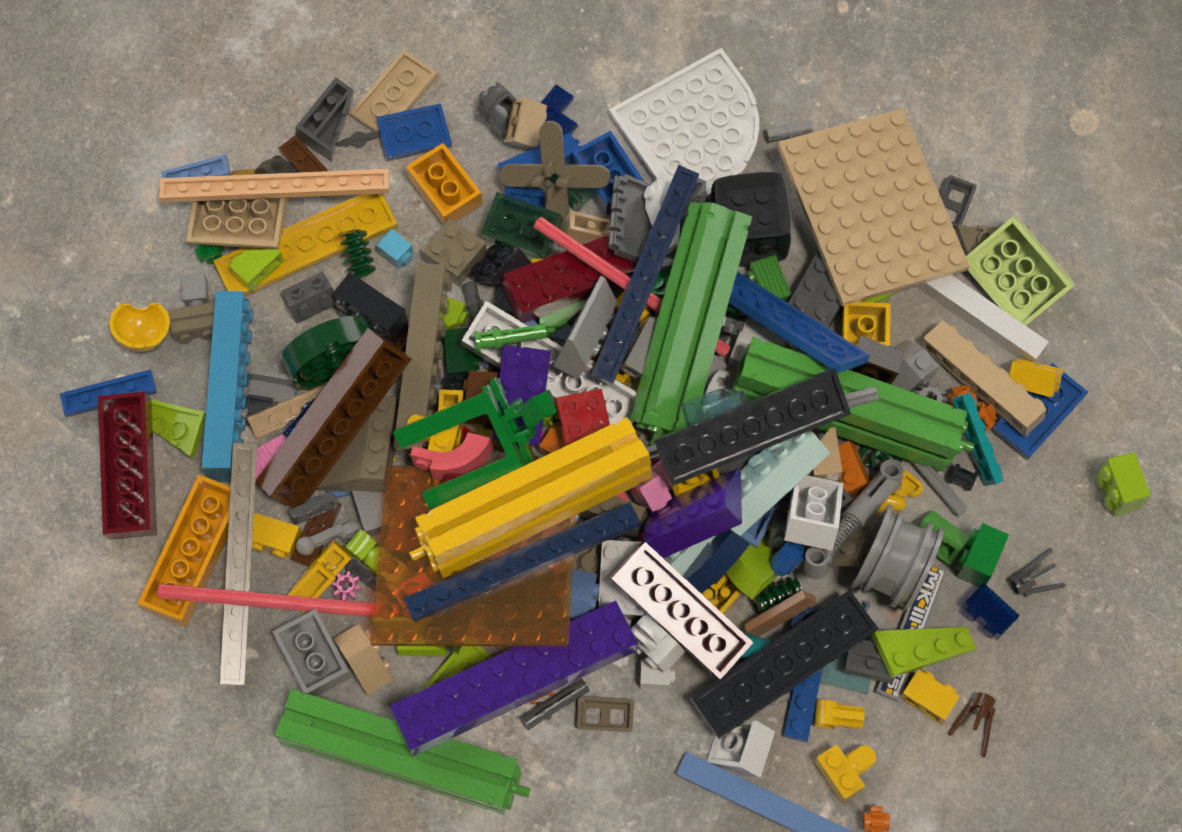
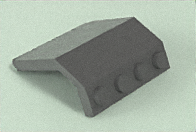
M624 174L623 176H614L608 247L615 250V255L638 263L652 229L645 209L646 198H644V192L651 184ZM700 178L697 179L681 218L679 241L685 219L689 214L688 208L690 203H705L707 197L706 181ZM678 246L666 255L660 271L672 269Z

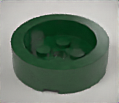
M345 316L332 319L308 329L292 340L284 349L282 360L294 386L300 389H312L329 382L367 328L372 330L368 320L360 316Z

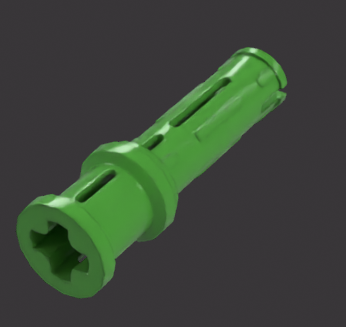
M545 324L509 330L493 328V331L483 333L474 331L473 333L477 352H481V349L492 347L501 349L503 345L547 338Z

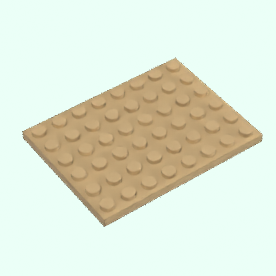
M903 108L778 142V150L841 306L969 269L970 266Z

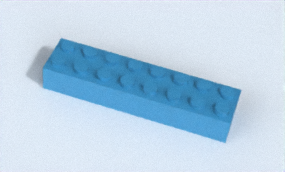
M216 291L202 469L207 478L217 482L231 483L233 443H244V439H241L242 430L246 429V417L243 416V408H247L248 404L247 395H244L245 387L249 386V373H246V366L250 365L251 362L248 343H252V330H249L250 322L254 321V309L250 308V300L246 298L244 291Z

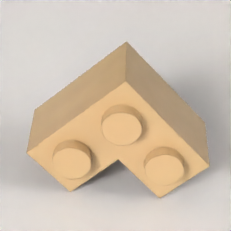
M357 624L334 638L336 645L367 695L393 681L389 674L392 668L385 657L382 659L379 657L378 654L382 651L368 629L363 631L360 625Z

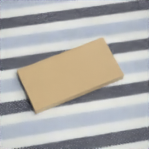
M403 50L351 110L349 115L370 131H378L376 117L411 110L438 78V72Z

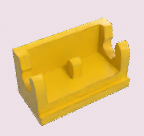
M1019 358L1012 361L1009 375L1015 383L1022 384L1027 391L1053 397L1054 392L1059 390L1064 369Z

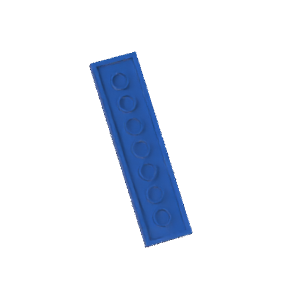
M737 271L728 305L736 307L742 314L758 321L759 325L772 330L778 337L786 339L795 348L809 354L812 359L820 361L828 366L829 369H836L837 373L868 362L870 354Z

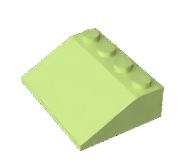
M1017 215L1011 217L966 256L970 266L968 271L1002 310L1025 326L1076 285Z

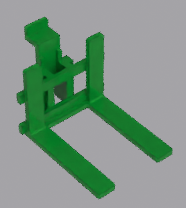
M494 377L490 380V385L487 384L482 387L483 391L480 394L396 429L393 432L400 448H404L486 413L506 453V457L423 491L422 495L428 508L433 509L515 471L527 465V463L534 462V452L529 441L537 432L535 427L542 419L557 412L556 403L551 391L546 390L529 398L524 403L520 397L508 404L504 395L506 391L500 378ZM498 400H499V402H500V404H501V406H502V408H503L504 414H502V412H501V410H500V408H499V406H498V404H497V401H498ZM522 416L525 424L519 426L515 418Z

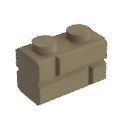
M215 302L169 309L171 333L175 342L189 343L193 338L202 337V339H212Z

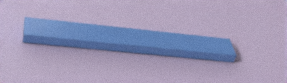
M686 752L676 773V776L793 832H853Z

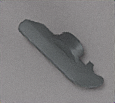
M379 130L369 133L354 132L351 137L339 141L337 145L339 147H348L352 144L357 148H361L368 140L378 137Z

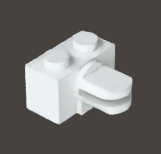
M647 614L631 629L638 643L637 653L640 655L644 652L648 656L645 661L655 670L659 667L666 673L685 653L684 649Z

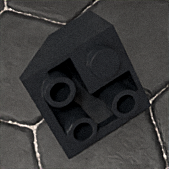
M495 243L487 249L486 255L482 260L472 267V271L467 277L470 280L502 284L504 273L529 265L532 262L519 247Z

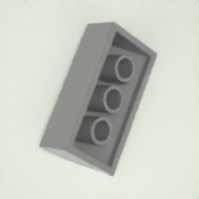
M600 276L553 365L576 379H579L582 372L587 373L593 363L590 357L591 355L594 357L597 355L601 347L598 341L604 340L609 331L606 325L611 326L616 316L614 309L617 301L604 277Z

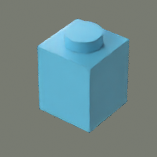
M392 229L377 244L378 254L398 270L403 265H408L413 259L412 244Z

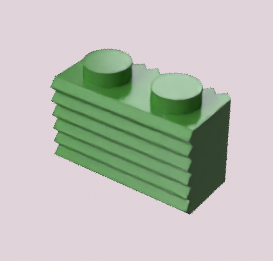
M776 255L751 262L747 278L789 303L792 295Z

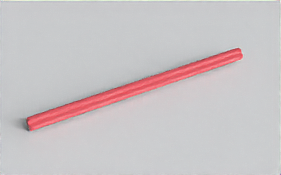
M540 217L534 224L536 230L626 291L631 280L630 277L544 218ZM651 292L646 305L659 313L663 300ZM718 339L715 352L724 357L729 352L730 346Z
M160 584L157 592L158 598L299 611H312L316 609L317 612L377 618H399L400 606L167 584Z

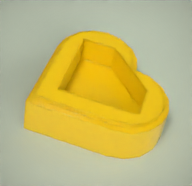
M905 469L901 488L892 494L904 498L907 496L917 498L923 491V485Z

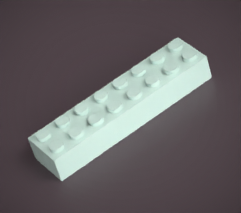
M812 431L768 447L749 460L748 465L741 470L742 524L731 530L741 536L831 453ZM718 535L664 559L683 577L706 544L710 543L712 545Z

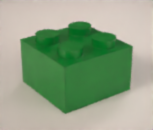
M984 523L981 524L979 529L974 528L965 545L966 549L956 566V569L960 570L957 578L984 589L992 577L1009 534Z

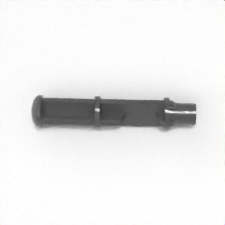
M351 559L347 563V571H350L356 577L358 576L368 587L379 591L390 600V604H396L403 610L394 596L396 590L358 563L356 559Z

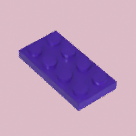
M503 345L500 380L506 391L504 395L508 404L520 397L524 403L529 398L547 390L551 350ZM498 400V401H497V404H498V406H499V408H500L502 414H504L503 408H502V406H501V404H500V402H499V400ZM522 416L515 418L519 426L525 424ZM543 419L535 427L537 432L530 439V444L540 445ZM494 429L493 439L499 440V438H498V436H497V434H496V431H495V429Z

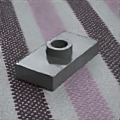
M332 491L321 497H311L304 504L289 511L294 523L299 524L334 509L339 504Z

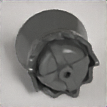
M496 82V86H490L486 91L480 93L477 107L479 113H476L475 116L487 123H491L500 137L505 139L512 104L516 98L503 85Z

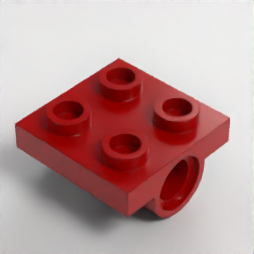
M602 389L555 398L565 445L574 443L610 425Z

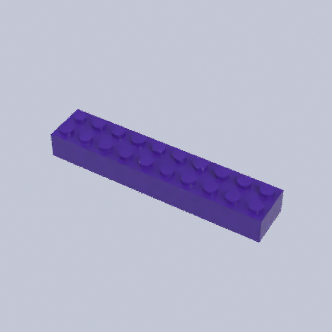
M613 601L390 705V708L413 757L637 652L638 643L617 601Z

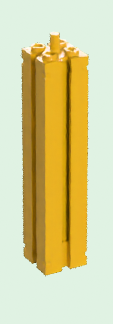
M626 417L617 424H611L432 509L428 514L416 517L418 527L414 529L421 547L409 552L413 561L428 555L433 571H439L442 578H446L452 575L454 571L458 572L639 485L642 481L645 482L652 479V469L649 465L651 464L650 455L641 439L639 440L636 431L628 417Z

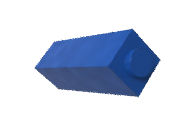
M570 132L563 135L565 164L568 165L573 164L572 151L581 147L580 141L574 139ZM540 146L498 163V174L502 167L507 164H542Z

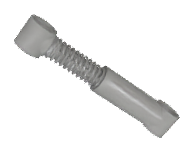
M884 461L877 475L843 513V519L839 522V529L832 551L817 547H810L806 551L804 572L809 578L814 580L824 578L828 573V567L832 563L833 557L838 554L843 545L855 534V531L861 530L893 492L901 488L904 467L899 461Z

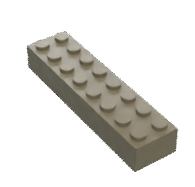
M417 262L405 352L412 360L403 371L396 429L407 425V421L412 415L417 414L427 417L433 414V405H437L438 391H436L435 385L436 382H440L441 368H439L438 361L443 359L444 353L441 336H446L447 323H445L444 314L449 312L447 291L451 292L452 278H450V272H447L445 265ZM396 438L394 439V448L398 454L410 455L413 446L428 449L429 441L421 440L407 447L400 448Z

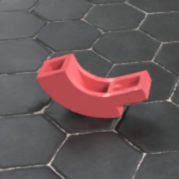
M467 433L464 442L452 451L435 452L413 446L410 456L417 468L421 470L430 469L433 479L445 481L447 473L466 474L480 468L490 457L493 445L489 437Z

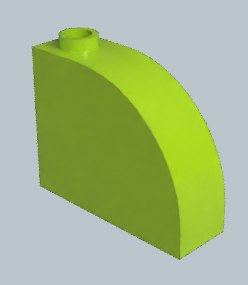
M765 535L757 548L749 545L741 557L726 572L730 580L752 600L779 576L772 570L770 563L772 557L780 549L767 546L769 538Z

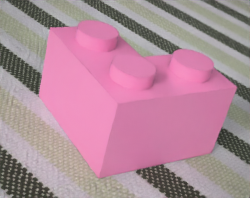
M660 458L650 460L652 462L650 467L653 478L645 482L642 481L639 485L629 489L635 501L652 512L664 508L667 502L672 499L668 491L673 490L669 483Z

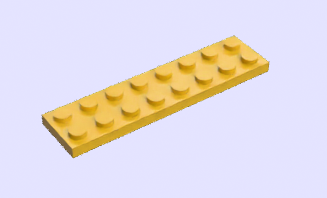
M361 194L284 229L278 247L284 262L252 292L232 275L229 265L236 255H241L245 250H266L268 248L242 247L213 260L227 291H244L245 296L342 253L348 247L347 245H340V242L346 239L344 236H338L341 232L354 229L365 230L367 235L362 239L371 240L391 229L397 228L398 223L383 194Z

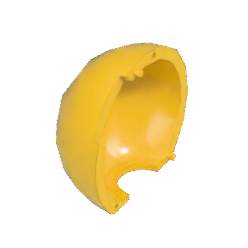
M121 303L111 313L109 326L113 338L121 347L133 352H146L156 349L166 339L170 319L168 312L159 303H149L148 307L141 309L133 307L131 303Z

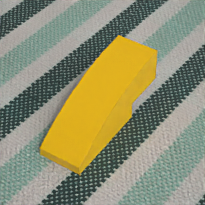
M333 539L312 562L287 595L318 598L336 579V575L352 559L351 554Z

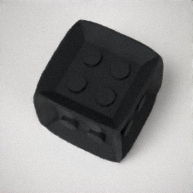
M745 173L716 179L712 184L710 202L726 207L728 210L752 216L751 224L747 228L748 234L739 267L750 266L751 262L776 255L778 262L786 259L791 245V225L787 192L781 173Z

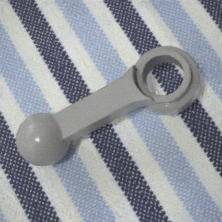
M357 521L348 522L343 526L339 523L314 536L301 537L296 543V549L301 555L307 556L312 554L315 548L331 542L333 539L341 538L344 543H348L360 529L363 531L364 529Z

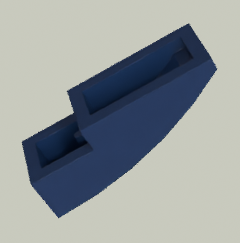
M731 529L720 533L712 545L710 543L706 544L683 578L702 594L734 565L750 543Z

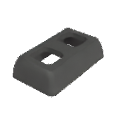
M950 175L940 197L945 209L957 212L955 221L951 222L953 228L956 229L957 225H962L977 186L974 183ZM951 190L964 193L963 202L958 203L949 199Z

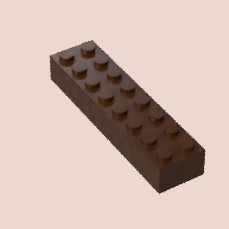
M367 328L255 482L269 496L293 508L304 504L316 491L412 358L396 345Z

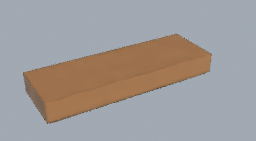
M801 590L745 623V629L748 633L760 637L818 603L816 597Z

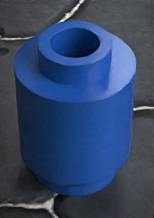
M787 541L772 557L770 563L772 570L779 576L790 574L805 559L804 548L801 544Z

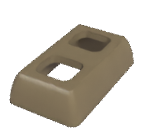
M580 697L578 699L577 727L581 730L630 732L633 729L634 701L632 699ZM588 708H598L601 710L599 723L586 722V710ZM611 710L625 711V722L623 725L610 723Z

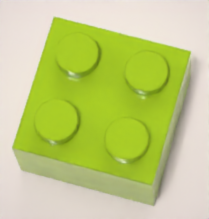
M1135 452L1107 459L1097 473V483L1104 490L1106 495L1105 504L1107 509L1112 511L1113 517L1140 510L1152 496Z

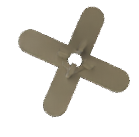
M547 121L543 123L539 130L542 164H507L500 170L499 177L501 182L509 187H544L547 221L560 229V225L569 213L567 188H603L610 181V172L602 165L565 164L562 128L557 122ZM554 172L559 175L558 179L555 182L556 184L551 183L547 179V177H551Z

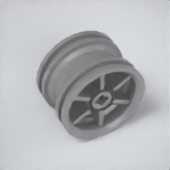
M887 504L872 531V536L861 565L855 569L850 587L855 589L857 586L862 587L861 592L867 594L869 589L872 588L890 596V606L895 608L899 604L901 605V611L906 613L914 603L932 567L943 539L944 529L938 528L935 531L933 530V524L929 522L924 528L917 527L904 521L903 510L899 509L897 512L892 511L893 506Z

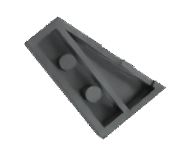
M336 77L297 124L295 135L302 142L331 162L354 94V90Z

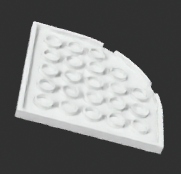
M722 48L609 109L610 116L655 180L661 179L671 183L677 166H683L699 173L698 178L706 181V200L711 197L712 184L716 179L744 172L754 155L759 135V116L755 97L745 79Z

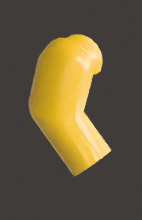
M891 494L875 514L877 515L884 511L887 504L892 505L895 511L903 510L906 507V500L902 496Z

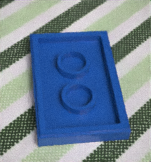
M441 103L376 117L387 161L429 152L442 143L447 148L452 147Z

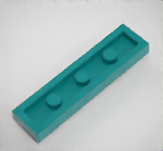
M971 392L953 397L952 401L955 409L959 408L967 411L965 421H968L965 436L968 442L974 443L972 454L984 486L1003 482L1002 469L995 459L993 446L987 438L985 424L980 419L977 403L972 397Z

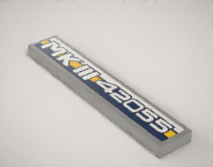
M932 564L919 594L910 609L905 613L899 630L927 628L946 577L947 569ZM909 673L894 677L891 684L880 681L876 694L899 702Z

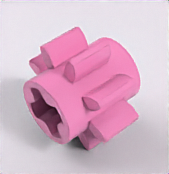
M350 571L343 576L337 574V583H331L333 588L338 589L333 593L335 598L341 595L345 601L350 598L357 600L356 593L362 591L361 586L356 585L360 581L359 577L352 578ZM347 583H350L351 587L344 591L342 587H346Z

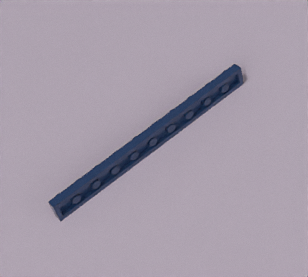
M680 165L677 166L591 377L613 385L695 187L699 173Z
M631 502L407 596L404 600L413 621L417 622L641 526V523Z

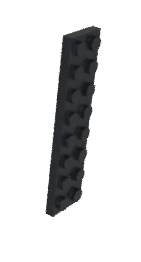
M832 368L653 440L669 483L673 486L851 415V411L836 369Z
M848 590L726 673L721 679H717L692 696L690 700L720 740L873 635L879 628L852 591Z

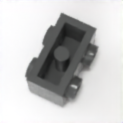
M323 271L282 290L287 305L297 323L335 305L333 287Z

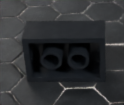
M351 272L347 274L333 292L338 309L337 312L340 316H360L366 318L375 333L393 344L398 341L402 333L409 326L406 311L403 307Z

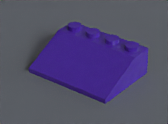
M737 468L675 496L667 502L664 508L653 511L644 525L643 542H646L664 559L741 525L740 469Z

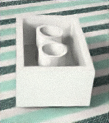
M806 475L792 488L784 540L832 551L839 529L843 483Z
M613 540L602 542L598 608L617 601L623 614L642 616L646 614L609 579L641 542Z

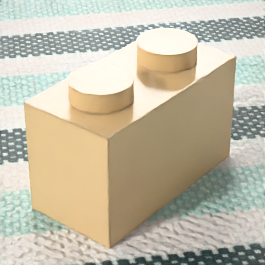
M518 98L513 101L504 142L526 150L538 147L540 144L539 130L547 117V105L527 98Z

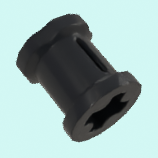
M957 463L949 483L955 482L971 491L979 473L966 470Z

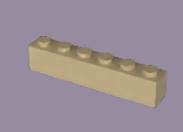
M942 320L923 337L922 348L965 386H969L970 390H974V393L987 405L991 404L995 411L1024 437L1045 419L1047 409L1043 402L1029 395L1022 384L1015 383L1007 371L1002 368L999 369L994 365L992 359L987 354L980 353L972 341L964 339L959 335L958 330L953 325H948Z

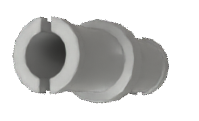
M811 120L795 124L789 122L785 126L766 128L768 142L813 133Z

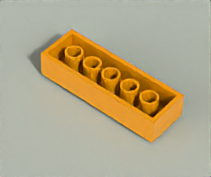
M198 474L137 603L143 611L187 628L198 602L158 598V586L160 584L206 587L228 539L230 486Z

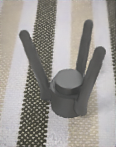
M1052 548L1043 552L1022 570L1014 573L1011 583L1018 595L1024 593L1025 597L1034 593L1055 590L1066 586L1065 583L1037 588L1032 587L1036 585L1034 578L1056 567V564L1052 563L1032 574L1028 572L1052 553Z

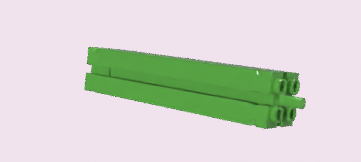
M690 203L689 214L685 219L635 398L634 410L631 412L630 420L637 422L638 428L654 431L651 446L655 445L653 439L689 426L696 421L746 242L747 228L751 224L752 216L728 210V208L715 203Z
M752 337L747 350L740 360L730 398L737 401L742 400L746 403L827 371L829 368L810 356ZM850 370L837 373L844 394L876 387L879 399L874 402L851 407V415L817 428L828 432L830 428L835 427L836 434L840 437L927 467L932 466L941 472L944 471L948 464L952 465L955 455L960 454L962 449L972 452L974 448V443L961 439L968 426V421H965L967 411L959 408L954 409L951 405Z
M294 689L290 691L284 715L281 717L274 735L283 746L292 747L308 754L476 807L492 810L502 815L505 814L506 809H511L514 800L513 794L529 798L531 788L519 785L522 772L521 767L518 765V759L509 756L505 757L502 754L454 739H449L412 757L396 721L310 694H303Z

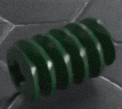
M354 229L341 232L338 236L346 238L340 242V245H347L348 248L343 250L342 253L349 254L350 257L344 261L352 263V266L346 270L354 272L355 276L361 278L374 272L376 267L369 265L374 261L373 257L367 256L372 252L371 248L365 247L369 244V240L362 239L367 235V231Z
M794 574L793 580L790 577H785L784 583L778 580L775 583V587L769 584L767 591L764 589L751 601L759 615L800 592L802 588Z

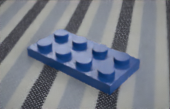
M1051 363V364L1049 365V366H1052V367L1059 368V367H1057L1054 363ZM1065 372L1062 374L1059 390L1054 392L1053 397L1027 391L1034 399L1041 400L1047 410L1045 419L1026 437L1004 418H1001L992 429L1028 460L1088 394L1086 389Z

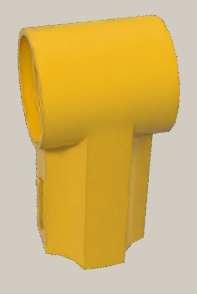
M817 700L815 726L826 729L836 727L862 729L865 714L864 707L840 705L832 700Z

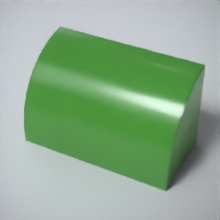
M931 510L918 527L924 528L929 522L933 524V530L935 531L938 528L944 529L943 539L936 556L951 565L967 544L969 536Z

